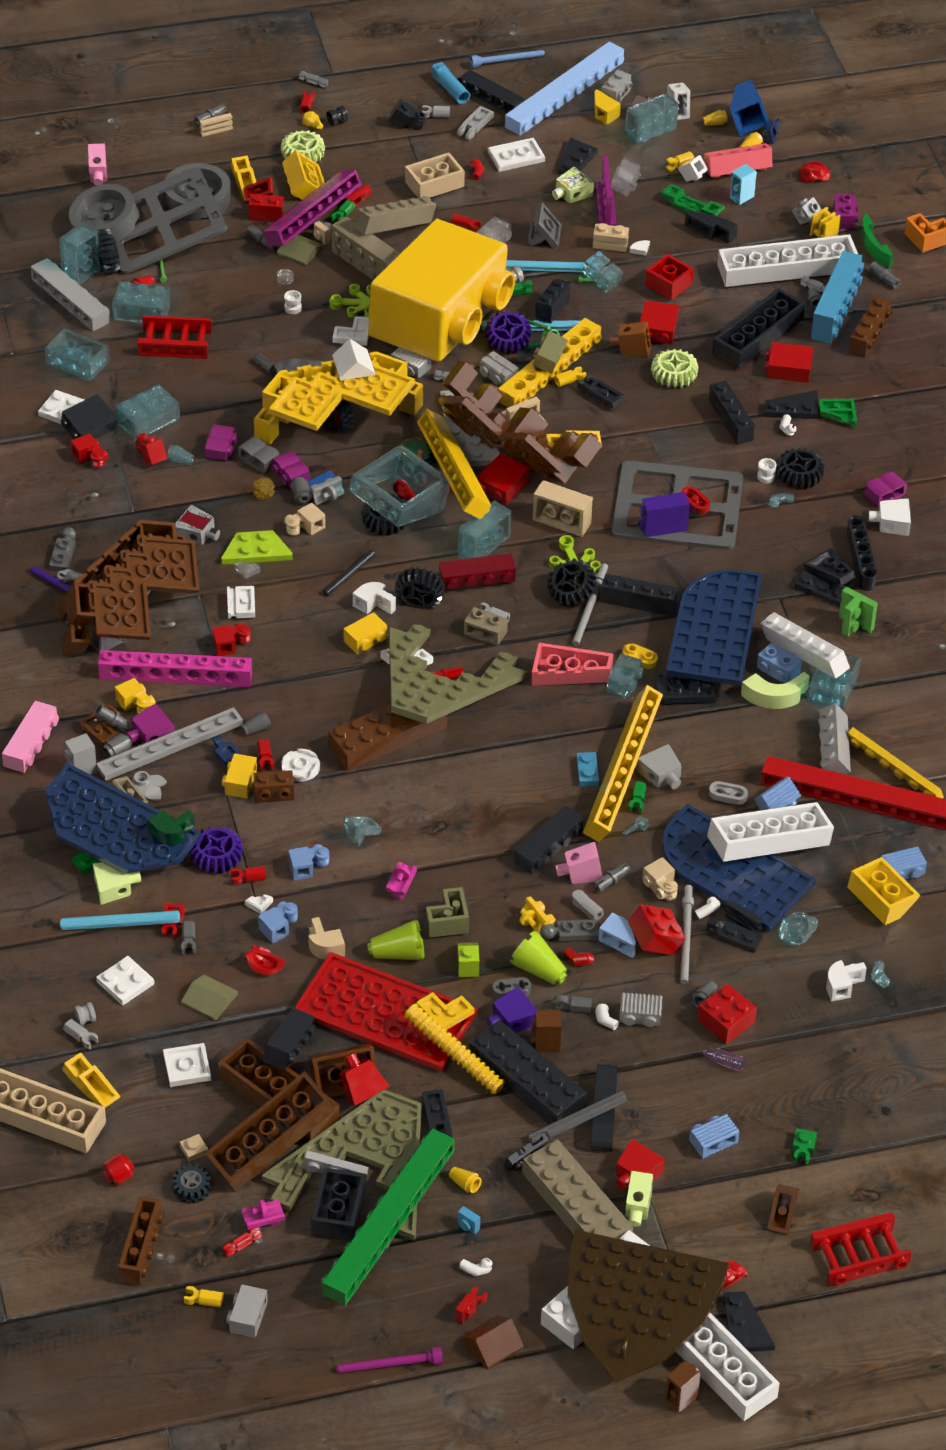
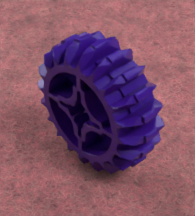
M503 310L502 314L497 311L496 316L492 315L490 320L487 321L485 338L488 345L491 344L492 349L497 348L498 353L504 350L505 354L507 351L513 354L514 350L519 352L520 348H525L526 344L529 343L531 326L528 323V319H525L524 314L519 316L518 311L515 314L512 313V310L509 313Z
M216 826L214 829L210 827L207 830L201 829L200 839L189 852L195 866H199L201 871L206 869L207 873L214 871L216 874L217 871L224 873L225 869L231 871L232 866H237L238 861H241L243 847L241 838H239L237 833H233L232 829L226 830L225 826L219 829Z

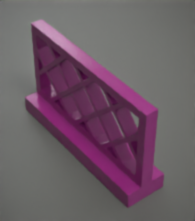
M603 155L601 182H595L599 224L605 223L610 226H616L608 155Z

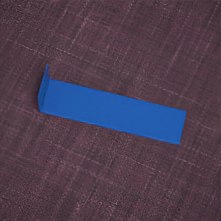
M330 470L308 481L309 486L318 485L325 482L326 479L336 476Z

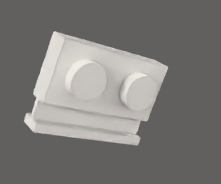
M237 586L235 589L227 587L228 619L231 616L255 618L254 586Z

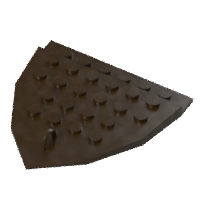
M575 1229L572 1244H570L567 1297L584 1344L615 1382L665 1362L704 1327L725 1284L729 1263Z

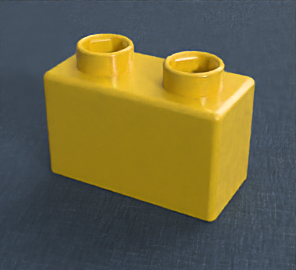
M435 219L372 281L368 335L436 362L442 361L458 343L462 345L470 344L479 331L482 318L491 309L496 311L504 309L512 296L515 276L512 272L506 270L507 245L443 220Z

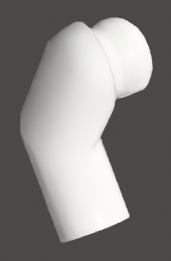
M783 415L779 428L786 435L791 436L796 432V426L792 427L793 424H790L791 417L789 415Z
M710 897L706 905L695 910L698 918L702 919L718 910L720 901L716 897Z
M606 1004L597 1005L595 1014L598 1023L616 1030L619 1021L609 1017V1007Z
M488 1258L482 1259L479 1264H473L463 1259L459 1269L473 1276L488 1274L492 1270L491 1266L493 1263Z

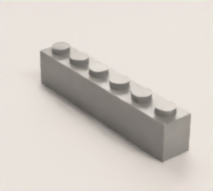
M46 258L31 266L32 280L90 330L95 331L110 323L109 309L102 305L96 297L89 294L85 288L83 289L76 280L70 278L55 263Z

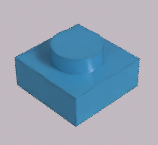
M463 1206L458 1211V1225L463 1230L475 1235L480 1230V1216Z

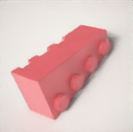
M539 643L532 669V686L610 682L613 670V654Z

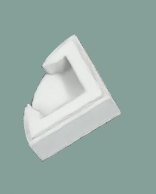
M643 240L634 243L630 247V253L646 256L650 241Z
M269 895L252 896L245 900V906L262 914L273 902V897Z

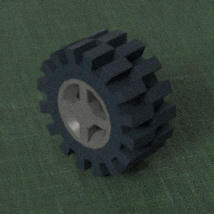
M188 1163L187 1168L185 1165H182L181 1170L179 1168L175 1170L176 1174L173 1173L172 1188L177 1199L180 1198V1201L183 1203L187 1200V1204H191V1200L199 1203L198 1199L203 1201L205 1196L208 1197L209 1191H211V1180L208 1170L205 1171V1167L199 1168V1164H195V1167H192V1163Z

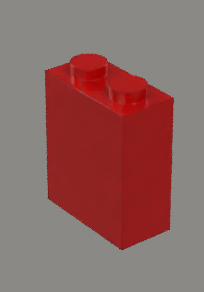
M645 300L640 322H648L650 342L673 344L679 315V305Z
M772 342L771 349H767L766 359L769 360L765 361L764 371H768L767 378L809 383L813 347Z
M500 453L476 478L486 496L506 505L530 481V467Z

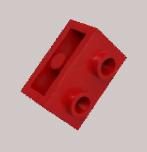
M250 195L249 220L276 222L284 215V196Z

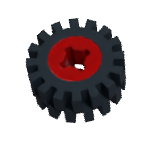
M344 399L331 412V420L333 419V424L339 432L354 428V425H356L355 414L352 411L353 408L350 407V402Z

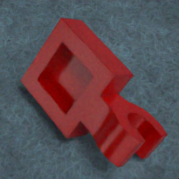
M475 1286L471 1293L467 1294L456 1307L455 1321L463 1325L467 1319H471L476 1312L475 1306L484 1304L487 1301L488 1293L485 1292L482 1296H477L478 1287Z

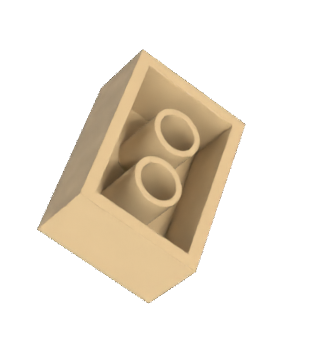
M450 152L405 166V182L417 198L422 196L430 198L464 187L465 171Z
M543 480L534 493L533 520L583 537L591 525L593 497Z

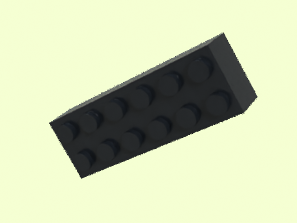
M779 288L713 338L712 354L737 369L742 368L770 346L772 342H775L804 319L805 303Z
M501 1020L495 1022L469 1042L471 1054L474 1053L476 1055L475 1058H480V1062H484L486 1067L489 1066L490 1071L493 1070L495 1075L498 1074L500 1076L499 1079H504L503 1086L546 1123L552 1124L586 1107L587 1092Z

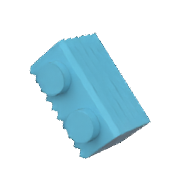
M747 164L732 171L730 199L738 205L751 199L755 194L757 172Z

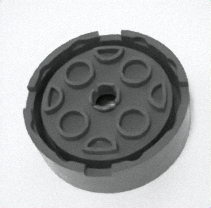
M205 163L186 164L175 168L166 176L165 180L191 168L198 167L202 171L221 214L230 206V179L222 169L214 165ZM192 181L164 192V201L168 211L199 197ZM202 181L197 183V187L203 185ZM201 209L181 219L201 221V218H206L208 215L205 209ZM214 214V215H212L211 217H212V219H213V218L218 217V216H217V214Z
M102 184L84 191L74 200L69 209V219L77 238L84 244L92 246L93 233L99 229H110L116 243L126 238L135 229V223L139 220V211L132 193L126 187L118 184Z

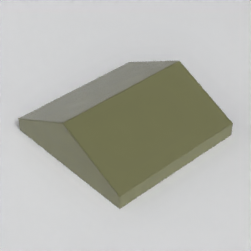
M297 235L284 246H280L277 255L306 266L323 249L324 245Z
M203 975L192 981L181 1004L216 1021L238 995V991Z

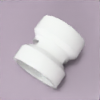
M295 290L287 291L284 294L285 311L288 314H298L302 309L301 294Z
M769 458L760 460L758 464V480L766 484L775 480L776 462Z

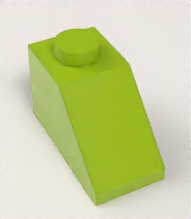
M457 943L459 977H479L478 943Z

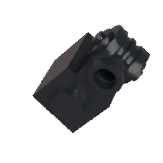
M400 99L391 111L388 122L400 129L407 122H410L414 130H421L425 122V114L422 111L414 110L413 106Z

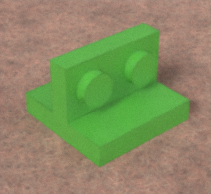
M845 587L842 590L839 617L843 619L841 634L848 637L858 627L871 633L875 626L878 603Z

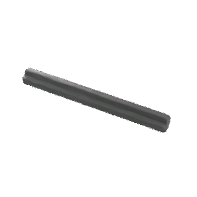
M619 1091L530 1133L529 1138L534 1143L546 1131L552 1138L626 1103L627 1098L623 1091Z

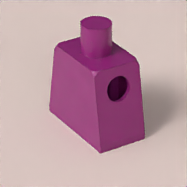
M155 703L132 718V730L127 732L126 735L132 743L140 740L145 744L174 732L175 726Z

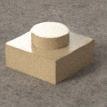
M320 221L314 223V237L323 244L329 243L330 229Z
M199 1134L180 1142V1148L189 1162L205 1156V1152L208 1151Z

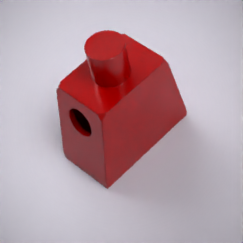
M355 1052L344 1057L348 1068L340 1072V1077L349 1105H357L389 1087L370 1059L359 1061Z
M632 1139L617 1162L616 1175L619 1178L615 1182L621 1190H625L629 1186L632 1171L653 1174V1180H655L664 1172L665 1159Z

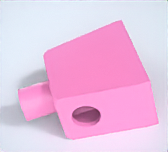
M88 144L90 182H93L95 185H101L107 181L105 144ZM95 158H100V163H95Z
M595 842L566 851L567 863L555 865L558 877L569 874L572 884L594 882L602 877Z

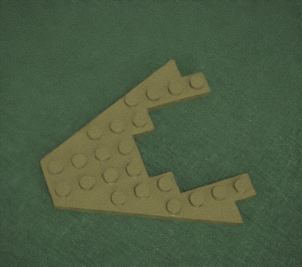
M413 624L408 632L392 627L389 629L390 701L392 713L427 724L527 678L528 671L515 667L518 657L503 652L497 655L481 678L462 672L459 678L454 681L444 676L432 674L429 671H424L427 667V661L414 656L429 638L431 629Z
M388 1090L377 1093L262 1175L263 1182L277 1187L270 1201L279 1199L282 1209L287 1211L292 1209L313 1172L301 1168L302 1160L307 1150L341 1160L349 1156L383 1169L376 1180V1186L388 1191L391 1181L397 1179L401 1167L404 1164L407 1165L412 1152L420 1146L421 1103ZM417 1205L397 1232V1234L414 1241L416 1239Z

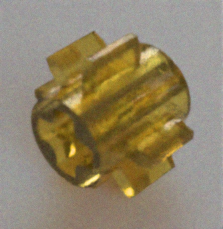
M261 477L252 485L254 487V495L260 500H267L268 497L271 498L275 493L273 490L275 485L268 478Z

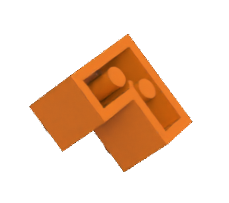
M921 213L907 217L904 234L922 253L946 245V219L942 218L929 222Z

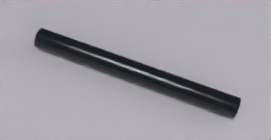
M369 550L324 589L323 594L329 596L374 557L375 552Z

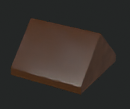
M498 1315L462 1336L463 1341L487 1370L524 1349L512 1318Z

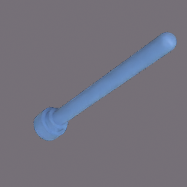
M537 50L489 57L471 55L470 66L471 68H479V66L485 63L541 57L545 55V52Z

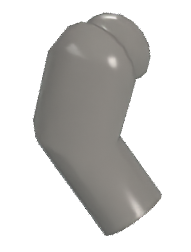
M71 569L61 570L57 573V579L66 583L76 580L82 573Z

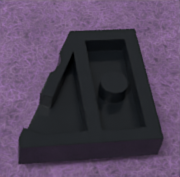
M546 1131L541 1134L540 1139L536 1142L528 1143L519 1151L509 1156L503 1164L506 1170L510 1171L513 1168L519 1170L522 1168L523 1158L548 1144L551 1139L548 1132Z

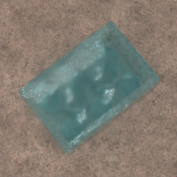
M668 93L627 108L625 135L637 145L676 130L678 102Z
M82 222L59 239L62 271H65L70 278L76 280L79 285L101 270L98 230Z
M120 281L112 302L113 319L142 323V315L167 316L171 305L170 287Z
M66 328L45 348L46 363L88 381H92L110 361L109 345Z
M160 384L115 405L117 422L135 440H137V435L141 433H147L148 435L180 419L179 402Z
M493 501L489 512L481 520L473 516L468 522L462 524L458 529V555L463 559L484 557L511 537V510L497 501Z
M845 654L850 668L836 679L816 668L808 687L807 702L823 707L836 703L844 711L860 674L862 658Z

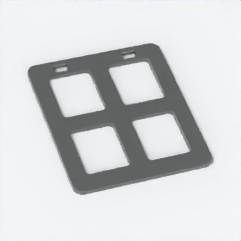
M191 168L132 194L136 204L142 201L147 202L152 218L136 224L135 229L126 238L116 243L120 258V271L122 274H129L227 230V225L200 168ZM192 181L199 197L169 211H163L157 196ZM202 181L203 185L197 187V183ZM205 209L212 223L211 226L177 240L170 227V223L198 210ZM217 214L218 218L212 219L211 216ZM154 229H159L165 245L130 260L123 243Z
M625 461L622 464L612 535L616 538L726 550L733 549L737 533L743 475L733 471ZM640 473L674 477L673 494L681 493L682 488L687 487L689 479L728 483L727 502H710V510L705 513L724 516L722 536L675 532L645 537L643 530L628 527L629 508L631 506H642L643 498L655 497L632 493L634 475ZM731 489H737V494L731 493ZM726 527L732 528V533L726 532Z

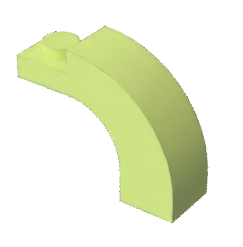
M803 672L787 683L773 684L765 681L755 673L742 682L741 696L763 708H788L800 702L801 694L805 693L809 687V675Z

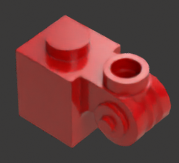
M90 433L71 440L72 455L80 464L91 460V466L99 469L109 459L107 451L100 449L98 440L94 439Z
M147 433L137 435V440L135 441L136 450L142 453L145 463L154 465L168 459L161 438L154 435L147 436Z
M237 623L233 627L225 625L212 628V639L217 656L235 654V642L237 641L240 644H248L251 641L250 627L243 623Z

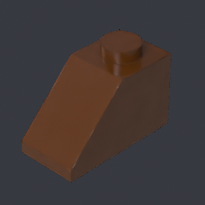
M782 1184L776 1187L767 1229L789 1234L800 1189Z

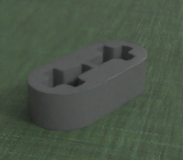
M524 977L497 980L493 984V996L496 999H500L518 986H523L524 989L521 990L526 996H529L531 993V982Z

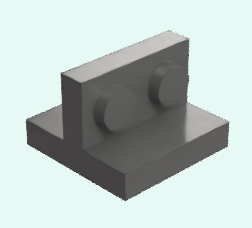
M543 203L538 204L536 207L535 219L531 221L528 243L534 246L546 240L554 249L559 246L562 224Z

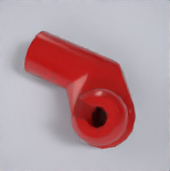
M474 159L470 162V166L473 165L471 169H475L472 178L479 180L484 172V167L480 160Z
M567 948L563 954L577 967L587 966L594 962L593 954L588 952L576 953L571 948Z

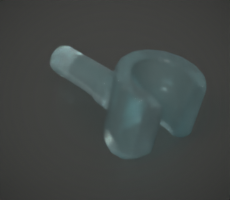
M639 816L635 824L622 832L623 835L626 836L638 828L645 831L649 827V820Z

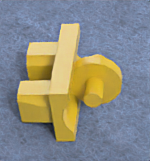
M526 897V904L520 911L522 914L520 917L521 924L524 926L530 924L539 934L543 925H554V916L544 913L545 905L541 901L535 902L532 897Z

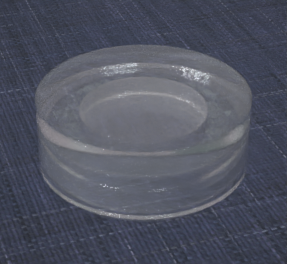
M281 269L277 272V281L279 283L290 284L293 282L294 273L292 270Z

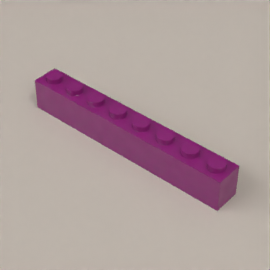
M357 170L340 171L266 228L263 233L268 246H284L362 185Z

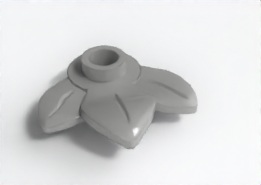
M145 771L135 773L132 778L133 785L137 787V790H140L139 792L150 801L161 799L160 787L167 783L165 778L160 775H149Z

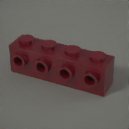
M512 553L439 562V577L443 579L442 582L445 584V590L516 582V567Z

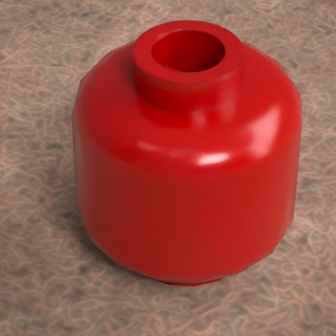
M116 1154L103 1165L106 1171L102 1174L108 1183L113 1181L116 1185H121L134 1175L133 1169L135 1167L126 1154L124 1156Z

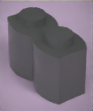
M254 436L238 447L239 458L245 463L252 465L261 473L269 471L273 465L272 459L279 456L276 448L266 445L262 439Z

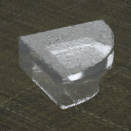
M238 562L235 564V569L245 579L261 571L260 566L256 563Z

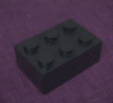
M324 1167L311 1217V1235L352 1241L355 1238L366 1192V1174Z

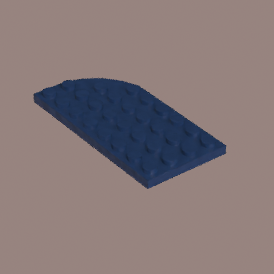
M730 569L720 570L699 577L686 588L681 598L666 675L741 686L761 587L762 573Z
M687 804L670 820L663 836V854L665 860L675 869L674 874L710 897H716L725 906L729 900H733L763 918L762 928L770 932L815 885L816 879L774 854L723 862L707 837L711 817Z

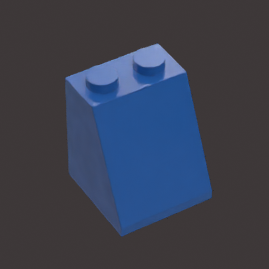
M752 80L736 85L730 111L738 134L741 137L765 127L769 120L761 97Z

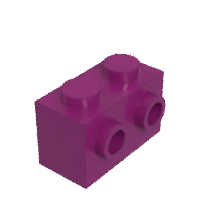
M835 194L833 210L836 213L835 216L840 215L839 229H854L855 222L858 223L859 219L858 202H855V195Z

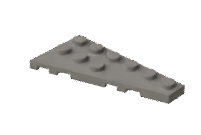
M448 390V391H440V397H441V395H444V396H449V395H452V396H453V395H454V394L451 393L449 390ZM443 413L445 421L470 466L489 465L500 454L495 446L493 449L481 443V438L473 435V437L467 435Z

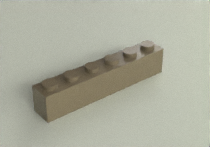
M422 196L421 198H411L410 200H400L399 202H389L388 204H378L371 207L367 206L366 208L358 209L353 228L367 235L430 223L437 204L432 202L430 198Z

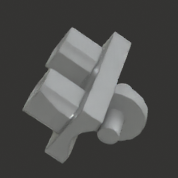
M340 476L329 478L321 484L310 486L315 505L328 500L334 501L338 496L345 494Z

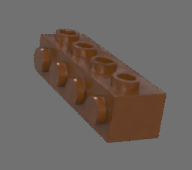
M875 296L851 335L849 353L866 357L869 350L872 349L875 340L878 339L881 330L884 329L888 318L890 319L893 309L891 308L890 300Z
M139 1197L118 1266L119 1282L141 1286L143 1277L146 1278L148 1275L149 1265L147 1263L148 1260H152L154 1254V1247L152 1246L154 1242L158 1241V1226L163 1224L165 1213L161 1211V1200Z

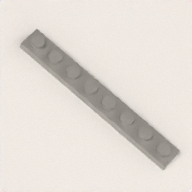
M233 707L96 763L97 770L104 780L107 781L243 725V719Z

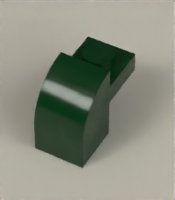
M165 810L148 819V832L157 841L166 845L182 843L184 841V832L187 833L194 827V814L190 810L176 819H173Z

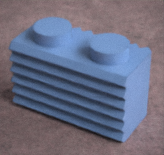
M788 776L754 798V801L762 811L794 806L797 804L796 799L801 794Z
M919 846L881 855L904 879H909L910 877L918 878L925 874L927 862L922 852H920Z
M727 1114L717 1115L703 1125L696 1124L690 1130L689 1141L704 1159L713 1153L715 1154L720 1150L737 1144L739 1129H737Z

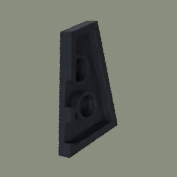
M570 137L558 167V174L563 175L573 167L581 171L598 154V149Z
M817 390L765 400V417L782 418L783 415H789L791 418L818 419Z
M831 547L803 563L805 570L839 585H844L855 578L854 571L845 562L840 560L838 554H834Z
M655 671L656 691L663 694L660 704L715 702L714 683L695 679H679V677L662 675V672Z
M745 1291L724 1292L723 1301L728 1331L748 1352L775 1351V1344Z

